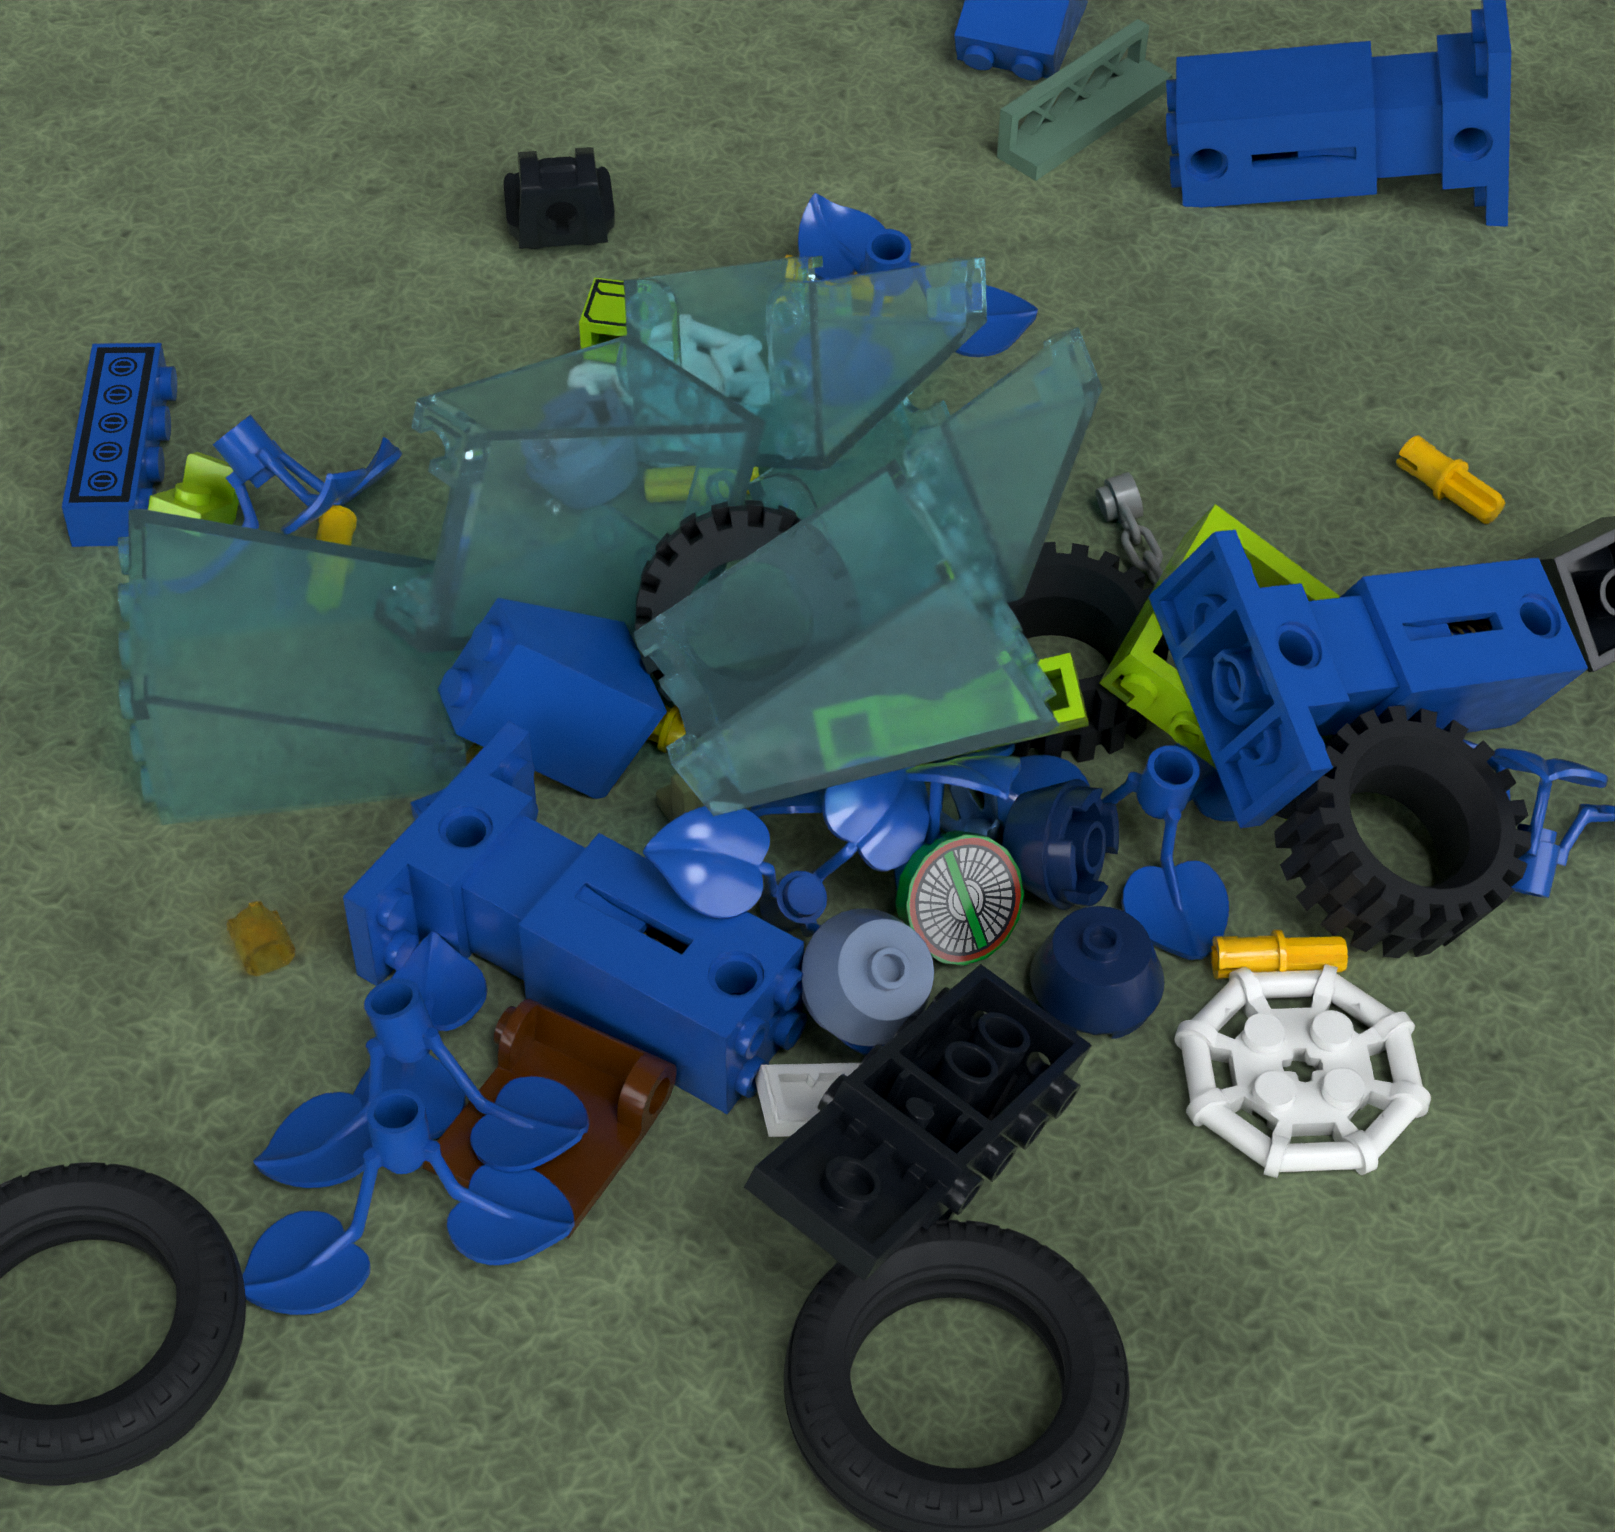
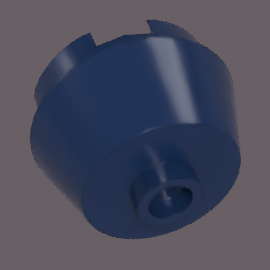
M1073 779L1027 791L1016 798L1006 819L1002 846L1009 851L1020 869L1023 890L1061 910H1067L1074 905L1093 906L1102 899L1109 886L1105 882L1098 881L1103 869L1105 853L1118 854L1119 849L1118 812L1115 804L1102 802L1101 794L1104 789L1089 787L1083 780Z
M1085 907L1067 915L1040 945L1033 957L1030 968L1031 986L1038 1000L1039 1007L1075 1033L1080 1031L1092 1035L1112 1034L1111 1039L1126 1036L1143 1025L1157 1008L1164 992L1163 968L1147 931L1133 916L1112 907Z

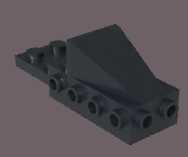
M980 964L953 988H943L918 1017L915 1015L910 1016L898 1029L894 1037L884 1046L877 1044L873 1047L858 1068L850 1075H840L821 1098L818 1104V1110L820 1111L754 1167L744 1188L770 1207L777 1215L787 1220L827 1251L836 1261L845 1265L866 1281L922 1226L928 1230L937 1220H952L954 1214H961L983 1185L984 1179L982 1176L993 1182L1015 1155L1018 1148L1015 1144L1026 1150L1043 1130L1050 1115L1057 1119L1063 1114L1081 1087L1080 1084L1073 1080V1077L1092 1045ZM1038 1052L1044 1054L1048 1058L1050 1065L1045 1063L1040 1058Z

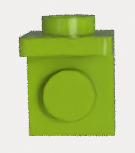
M200 452L189 454L186 460L183 482L177 483L173 489L150 495L146 518L197 537L232 525L236 520L239 500L235 489L226 480V477L233 472V469L226 461Z

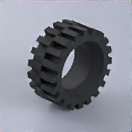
M745 500V505L729 506L728 501L711 505L712 511L698 517L694 512L680 521L681 527L673 534L669 535L666 533L656 545V552L651 561L647 560L644 566L636 597L635 614L636 639L640 644L642 662L647 673H653L655 676L657 689L667 701L670 702L673 698L682 704L683 714L696 722L699 721L702 715L713 720L714 729L730 733L732 724L747 725L749 734L766 732L765 723L781 720L784 727L799 722L797 712L807 706H810L815 712L828 701L825 694L832 684L840 687L848 674L845 664L849 655H856L859 643L856 627L857 622H861L860 605L854 591L855 585L834 544L832 545L824 536L823 531L810 520L806 523L798 518L795 511L780 505L778 509L765 507L762 501ZM741 559L762 560L784 569L801 585L806 593L809 604L807 631L797 651L777 668L766 673L749 676L726 673L707 663L693 648L684 626L686 604L698 582L716 567Z
M1040 542L1038 554L1028 556L1022 545L1007 550V559L1004 565L994 556L983 562L980 568V578L970 573L962 583L961 596H955L952 615L962 621L975 616L994 617L998 620L999 626L1003 627L1006 633L1012 636L1014 644L1038 636L1054 635L1073 638L1096 649L1110 664L1155 586L1143 590L1146 575L1134 565L1122 573L1118 570L1120 557L1107 551L1103 553L1100 560H1095L1088 557L1089 546L1072 543L1071 554L1056 553V542ZM1162 635L1153 653L1167 662L1169 648L1164 635ZM1005 660L976 681L990 677L1004 668L1014 665ZM1105 673L1090 678L1078 679L1089 726L1015 743V751L1012 755L1018 757L1027 756L1030 748L1044 750V755L1061 758L1062 751H1074L1077 763L1094 760L1097 745L1102 744L1110 755L1124 748L1126 733L1137 739L1146 730L1147 718L1135 709L1127 706V703L1099 684ZM1121 675L1119 678L1123 680L1124 675Z
M1388 706L1378 717L1374 709L1359 715L1350 725L1348 723L1345 724L1325 744L1326 752L1333 768L1275 814V816L1287 819L1274 831L1276 848H1291L1292 854L1280 866L1286 881L1300 877L1306 886L1296 896L1301 905L1308 911L1318 903L1328 913L1320 925L1334 936L1345 927L1354 931L1350 946L1367 952L1378 942L1382 941L1383 957L1400 958L1410 949H1413L1415 957L1432 953L1442 944L1447 946L1505 902L1514 892L1511 887L1523 878L1528 865L1518 858L1531 849V832L1516 829V826L1529 816L1524 799L1510 801L1506 793L1516 784L1515 779L1508 768L1495 773L1486 761L1494 755V750L1484 740L1474 749L1463 741L1468 731V728L1452 720L1443 730L1436 727L1437 712L1420 708L1408 721L1405 706ZM1370 792L1388 796L1405 805L1421 820L1430 833L1437 852L1438 874L1434 886L1424 887L1401 878L1385 867L1371 853L1359 835L1350 810L1352 794Z

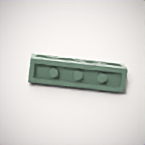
M1139 19L1135 20L1001 108L997 158L1037 181L1166 93V80H1171L1173 75L1145 59L1149 25ZM1127 48H1128L1127 57H1126L1125 59H1123L1122 61H1120L1121 58H1122V56L1124 55L1125 51H1126ZM1095 70V72H1094V74L1092 75L1091 79H1090L1089 82L1087 83V81H1088V79L1090 78L1091 74H1092L1093 71ZM1062 92L1058 100L1056 101L1055 105L1052 107L1059 93ZM1027 115L1020 129H1018L1019 120Z

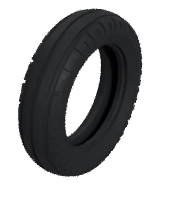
M83 1162L71 1163L69 1166H64L63 1164L29 1172V1175L25 1177L21 1175L0 1184V1279L16 1265L45 1249L81 1240H109L130 1245L154 1258L173 1279L177 1293L174 1318L161 1347L137 1374L118 1387L87 1400L57 1405L25 1402L0 1392L1 1478L27 1484L59 1486L97 1481L117 1475L124 1470L128 1471L159 1455L161 1451L168 1449L179 1441L203 1418L220 1395L234 1368L243 1339L246 1318L244 1280L234 1248L220 1224L199 1201L172 1182L153 1173H147L145 1170L130 1166Z
M937 1220L928 1230L922 1226L866 1281L845 1265L837 1262L820 1279L804 1302L792 1328L785 1356V1405L793 1436L803 1458L818 1481L837 1502L857 1518L881 1532H1040L1076 1508L1102 1479L1120 1445L1129 1408V1370L1124 1345L1109 1309L1092 1284L1069 1261L1048 1246L1041 1245L1039 1241L1008 1228L1002 1229L1000 1226L984 1222ZM965 1298L999 1307L1014 1315L1031 1328L1051 1354L1059 1374L1062 1391V1401L1058 1412L1046 1431L1032 1445L1017 1455L999 1463L976 1468H947L914 1459L887 1443L871 1427L856 1402L851 1385L850 1372L860 1346L871 1331L898 1310L930 1299Z

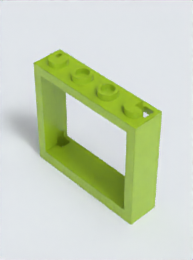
M1216 504L1183 536L1152 590L1153 592L1213 532L1236 530L1246 557L1251 563L1259 588L1301 583L1309 601L1340 597ZM1148 597L1099 684L1127 703V706L1135 709L1168 733L1177 743L1187 747L1216 769L1178 670L1153 653L1163 632ZM1121 675H1124L1123 680L1119 678Z

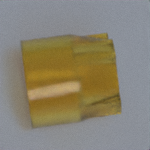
M261 901L248 903V908L241 911L235 918L228 919L226 924L227 930L248 974L261 976L285 967L293 960L296 952L295 946L277 910L271 911L266 906H263Z

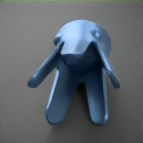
M950 785V793L959 819L956 821L941 811L940 827L947 833L954 830L978 833L991 838L1002 846L1005 825L1003 821L998 820L997 796L985 793L984 809H980L968 788Z

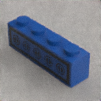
M162 343L92 344L62 502V510L72 547L144 546L147 524H156V521L146 518L150 495L157 494L155 488H153L154 482H162L164 479L165 461L160 441L170 440L171 416L169 407L166 404L167 401H176L177 398L176 369L174 366H166Z

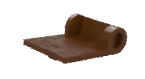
M525 999L517 1007H508L500 1017L494 1032V1043L499 1045L498 1067L479 1091L486 1099L495 1103L500 1090L509 1081L520 1077H544L564 1085L583 1103L589 1117L588 1132L584 1133L581 1140L570 1149L552 1160L532 1168L549 1179L569 1201L575 1222V1227L566 1237L569 1239L642 1141L667 1104L674 1088L677 1069L674 1064L539 1002ZM469 1101L437 1141L440 1144L442 1157L455 1179L467 1189L475 1171L485 1165L477 1158L470 1141L473 1127L485 1114L479 1112L471 1101ZM424 1161L423 1169L437 1175L430 1162Z

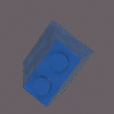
M965 0L954 34L957 60L964 61L966 65L977 70H989L992 67L1010 70L1025 80L1034 81L1039 80L1041 77L1049 78L1059 71L1086 9L1088 0Z
M503 598L496 599L482 622L475 627L467 645L453 666L444 674L441 684L437 688L456 735L485 747L509 721L530 732L532 761L536 772L596 799L607 796L667 713L652 678L645 669L641 655L625 622Z

